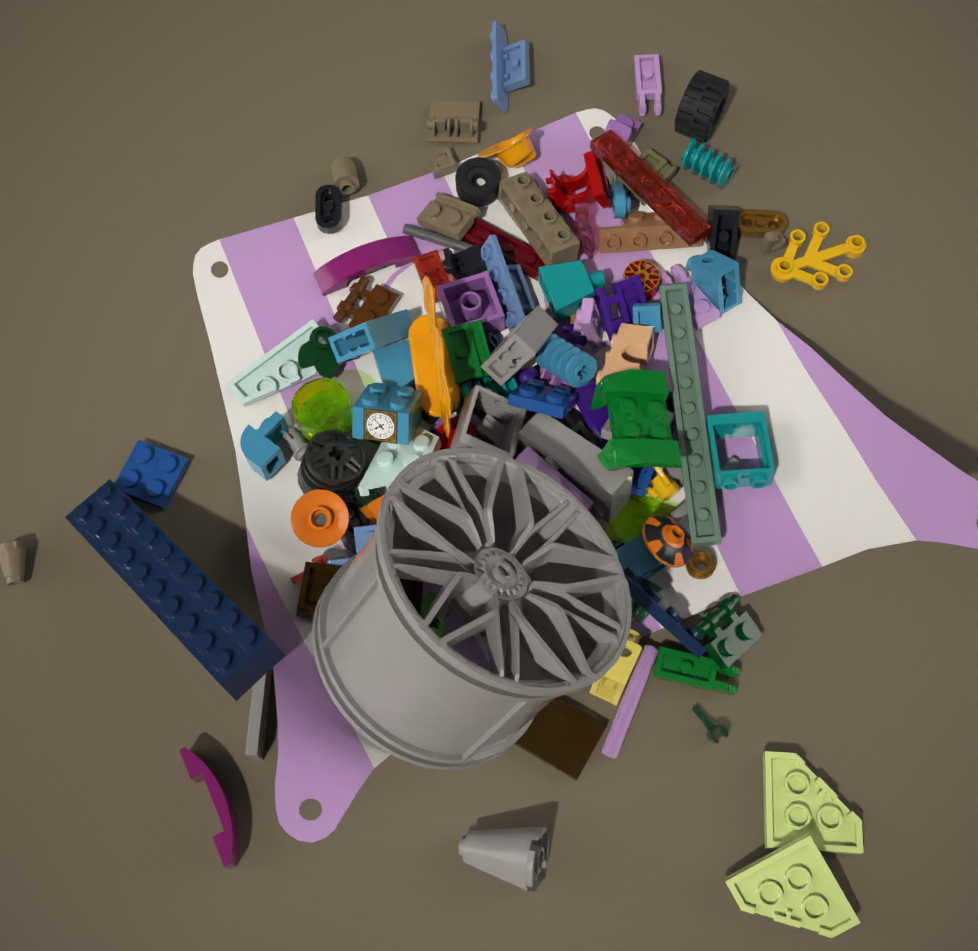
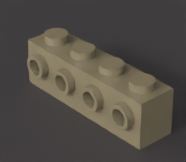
M527 171L501 180L498 200L544 264L547 266L576 261L580 240L567 226L564 217L555 210L550 198L546 197L540 190L538 182L533 180Z

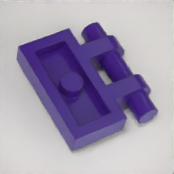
M635 274L612 282L614 294L607 295L605 286L594 289L597 297L595 303L597 308H600L603 318L602 328L603 331L607 332L609 341H611L614 333H618L617 328L620 327L621 323L634 325L633 304L647 303L639 275ZM617 303L620 317L614 319L610 305Z

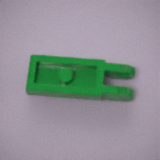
M659 646L653 678L711 692L714 690L718 693L735 695L737 694V687L730 683L716 681V672L729 677L740 676L741 669L730 666L727 669L720 670L712 658L701 656L698 659L694 654Z

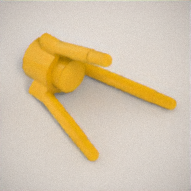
M653 467L658 475L651 481L654 486L652 488L649 487L647 492L653 500L660 498L665 502L680 491L679 482L672 478L671 475H667L661 467Z

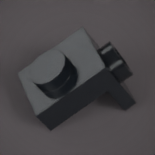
M478 244L455 254L448 247L443 249L445 257L442 260L443 267L448 275L451 274L456 280L486 271L485 261L481 257V248Z

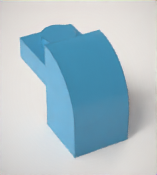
M277 411L269 418H266L257 430L248 424L240 440L242 452L250 467L266 481L286 463L281 448L276 444L282 439L285 431L289 432V428L284 416Z

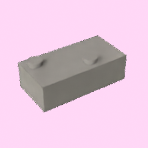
M536 413L519 431V455L529 446L594 502L590 513L595 518H602L610 523L629 502L634 470L625 468L617 471H607L597 457L602 450L549 415Z

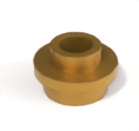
M701 550L694 552L692 559L686 564L688 574L695 579L709 578L714 573L716 567L714 558L708 552ZM697 564H703L706 568L698 569L695 566Z

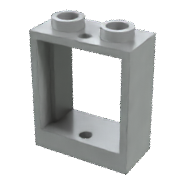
M537 305L503 338L481 367L500 386L503 385L538 352L558 324Z
M475 385L465 397L450 448L489 450L513 459L526 409L507 405L508 398L492 392L489 388ZM474 407L508 422L501 448L466 434Z

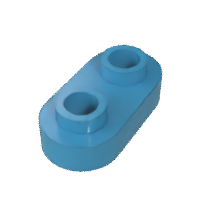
M611 183L610 195L613 203L611 205L614 219H623L626 213L631 211L628 189L624 188L622 183Z

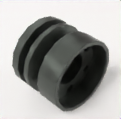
M325 430L309 440L297 473L298 485L303 494L312 490L323 489L337 494L341 499L350 497L366 462L365 451L360 442L352 438L351 434L340 430Z

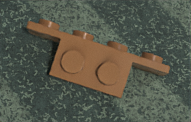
M658 209L648 213L631 211L626 214L625 218L621 219V226L600 227L598 229V251L602 254L701 247L703 245L704 224L701 220L677 222L673 211Z

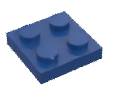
M528 379V381L525 380L509 394L507 405L563 419L577 404L578 393L571 392V389L566 386L557 385L551 387L544 385V382L541 380Z
M138 440L115 484L128 497L165 511L190 465V461L188 458Z

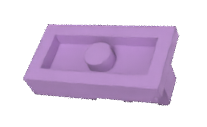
M583 298L582 307L577 309L573 331H576L577 336L584 335L591 346L600 347L601 323L603 321L594 298Z

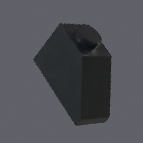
M723 205L708 206L706 227L707 251L714 250L735 260L740 210L737 207Z

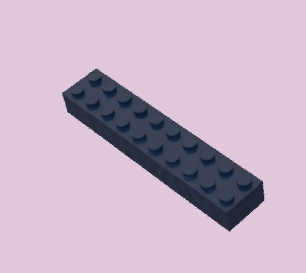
M111 479L65 517L236 701L285 656L270 637Z

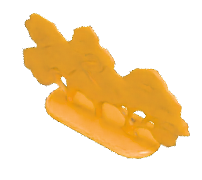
M425 275L423 278V302L427 314L418 317L412 322L408 330L409 347L416 390L423 391L422 409L433 417L442 418L443 428L446 431L447 438H449L451 426L449 417L451 419L452 413L458 409L461 403L460 384H455L441 334V329L449 328V325L443 318L436 316L435 288L428 275Z

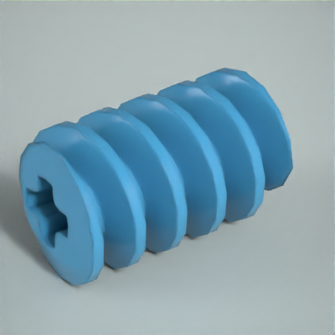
M551 333L535 354V359L539 366L572 387L579 388L585 386L591 381L597 371V362L594 357L574 347L563 338H559L556 334Z

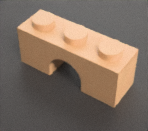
M621 323L618 333H614L612 336L611 350L605 353L603 370L599 369L597 373L596 385L605 375L628 369L640 370V365H648L654 349L653 327Z

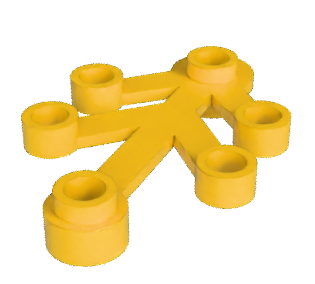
M817 222L812 230L813 237L804 257L794 259L798 247H801L806 239V234L802 230L795 229L790 233L789 245L784 256L773 260L770 272L772 277L778 282L784 283L791 279H796L811 285L815 290H823L829 281L828 275L835 277L839 282H847L853 274V269L848 264L835 266L825 261L843 255L851 259H858L866 249V241L860 235H853L848 237L843 244L818 252L822 240L828 236L830 227L825 222ZM817 229L824 230V233L819 232ZM793 237H799L801 240H795ZM809 267L819 272L812 275L800 269ZM840 271H845L848 275H842ZM816 279H821L824 283H818Z

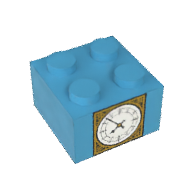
M383 383L368 384L352 406V438L409 445L422 422L423 391L414 390V388L409 386L395 388L387 387Z

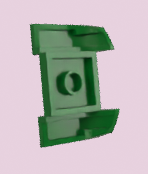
M628 369L605 375L597 384L590 409L596 410L605 405L608 407L612 440H608L603 450L597 455L607 471H617L632 467L680 468L682 466L678 441L672 440L665 403L669 395L665 372Z

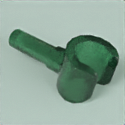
M698 705L692 708L693 712L706 727L707 739L711 743H719L714 737L715 729H718L724 737H728L726 727L715 725Z

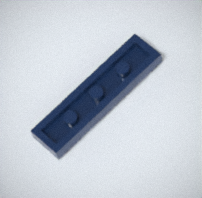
M629 566L626 569L622 567L625 578L628 581L630 596L699 659L707 651L701 641L704 639V636H700L693 625L687 627L682 623V615L673 606L670 605L666 608L660 602L662 597L651 586L645 589L639 583L641 578Z

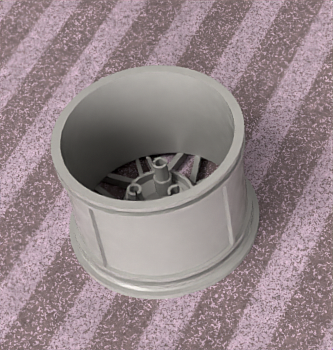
M477 448L443 449L419 457L408 464L397 475L382 499L375 532L360 552L339 568L323 590L314 612L312 625L314 657L322 682L332 701L349 723L367 740L392 756L417 766L437 770L469 769L494 760L504 753L526 732L534 716L554 698L577 692L590 686L615 665L629 637L632 618L631 596L628 581L625 578L618 554L610 539L592 514L563 486L538 469L497 452ZM407 564H415V565H421V566H425V567L413 566V565H407ZM400 579L440 585L439 593L431 602L423 617L418 614L408 599ZM451 612L464 626L440 638L428 625L435 616L446 618ZM477 633H480L482 638L487 635L485 642L488 643L490 671L469 661L452 649L451 646ZM501 637H505L506 642V677L504 676V662ZM520 668H521V677H522V680L519 679Z

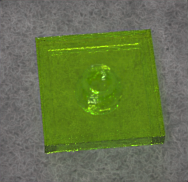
M631 493L629 502L608 524L605 531L610 541L616 540L628 543L642 534L643 525L649 517L656 514L668 516L676 507L646 495L641 497Z

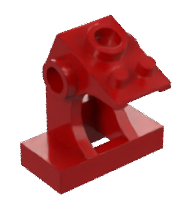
M593 150L583 154L586 165L582 173L571 178L566 174L558 176L552 169L549 170L550 177L545 178L546 185L551 184V188H547L548 198L555 204V209L558 213H572L577 208L593 201H597L603 209L613 205L603 162ZM587 186L586 190H584L583 192L578 194L574 193V191Z

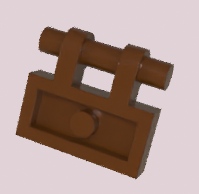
M361 276L358 282H354L350 287V293L347 298L338 304V311L333 316V319L338 323H342L348 317L352 319L349 323V328H352L366 321L391 314L400 301V297L398 294L378 284L375 285L372 291L366 290L370 281L368 278ZM358 299H361L364 303L359 310L353 308Z

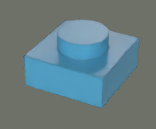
M661 303L633 304L634 325L653 327L654 332H662Z

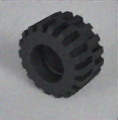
M699 70L691 78L679 104L674 124L675 132L692 139L696 137L697 141L702 143L706 142L714 132L729 94V81Z

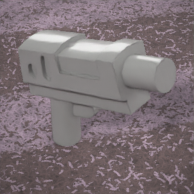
M472 412L470 422L474 427V433L482 436L491 445L501 448L508 422L502 425L488 413L481 420ZM529 420L525 421L522 424L521 429L529 422ZM519 438L513 458L516 457V451L519 449Z

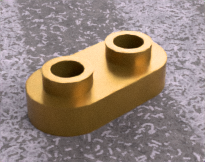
M743 209L740 211L738 234L741 236L763 238L767 232L780 231L782 234L785 232L787 218L781 212Z

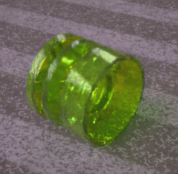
M317 378L305 383L296 391L291 402V412L307 443L317 433L325 430H340L352 435L353 404L346 388L340 382L330 378Z

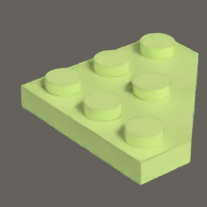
M763 752L765 849H778L809 832L820 852L864 854L862 820L853 811H850L837 798L838 795L804 764L805 761L797 753Z
M809 832L724 878L741 911L773 918L774 921L816 931L818 934L833 938L861 923Z

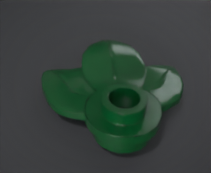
M325 326L315 328L310 334L309 341L304 343L298 352V364L301 369L314 366L319 375L327 380H331L335 376L339 367V363H337L328 340L329 337L336 335L332 329ZM324 337L328 343L320 344L318 338Z

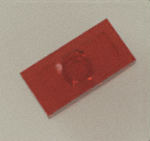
M434 250L412 257L422 287L425 275H428L435 288V303H438L436 286L449 283L450 281L438 251Z

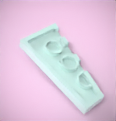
M313 319L226 383L227 387L244 407L319 375L314 366L301 369L298 364L300 347L309 341L311 332L319 327ZM318 338L320 344L328 343L326 338Z

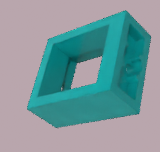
M764 411L707 415L705 422L714 489L726 491L739 487L759 489L771 485L775 474V467ZM755 436L760 468L721 471L716 439Z

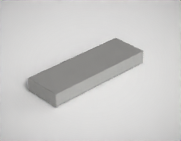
M272 669L257 681L252 689L245 754L252 760H263Z

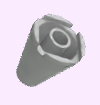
M542 826L470 830L466 836L461 837L459 855L463 856L464 863L527 892L536 894L543 883V879L538 878V875L542 868L546 869L549 834L545 833L547 828Z

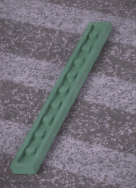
M687 283L659 286L678 445L682 461L681 469L691 547L721 545V533Z

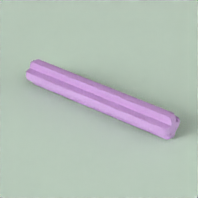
M645 644L642 647L602 748V754L609 758L616 759L656 659L658 649L651 645Z

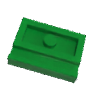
M481 320L441 329L456 385L489 375L481 367L490 355Z

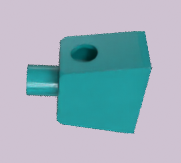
M581 261L553 264L538 268V282L552 316L556 318L557 322L576 314L577 309L582 307L583 298H594V289L605 285L602 271L598 270L587 274Z

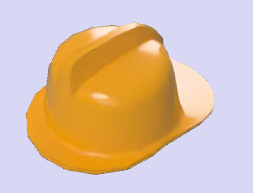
M533 129L524 130L515 137L484 149L478 154V157L483 158L494 155L506 167L518 168L523 166L536 156L529 137Z

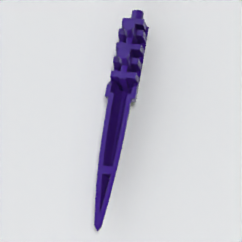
M571 325L556 326L552 334H556L559 338H563L566 342L571 343L580 350L583 349L582 346L586 345V337L571 333L573 330ZM593 377L585 386L575 387L571 392L578 393L576 404L601 450H603L608 440L601 438V431L609 418V414L605 406L596 410L590 409L597 386L596 379ZM632 481L631 493H635L633 481Z

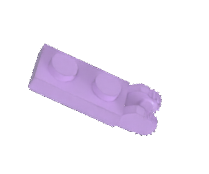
M659 54L634 55L635 89L639 116H645L647 111L645 100H654V115L660 116L662 85Z
M677 264L671 266V274L678 282L677 284L687 283L692 325L698 330L720 318V311L689 277L687 278L685 271ZM660 272V286L673 285L671 278L665 272Z

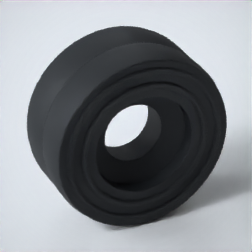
M475 157L464 161L458 167L455 175L456 191L463 202L476 207H483L493 203L498 198L501 172L493 161L482 157ZM476 178L485 180V184L482 186H475L471 182Z

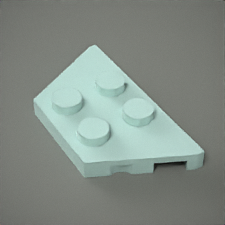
M418 427L409 445L381 442L358 486L360 496L370 495L369 489L386 486L388 489L397 475L408 464L426 454L439 451L441 447L440 438Z

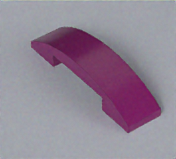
M410 236L390 237L353 248L333 258L313 274L322 295L326 296L348 287L346 281L393 263L396 268L419 260L420 256Z
M184 747L179 751L190 779L197 783L205 780L224 829L223 832L213 836V840L223 866L232 869L237 866L239 854L238 823L232 801L214 770L199 756Z

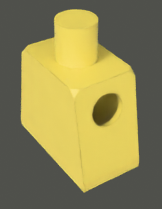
M630 629L628 641L621 656L604 676L592 684L589 693L617 706L642 650V647L638 645L641 635L637 631Z

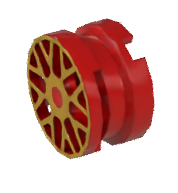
M636 260L629 263L624 270L623 279L635 274L639 275L646 301L652 300L657 294L661 278L659 269L652 262L646 260Z

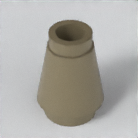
M21 541L0 544V566L6 580V585H18L25 582L27 549L23 548V542Z

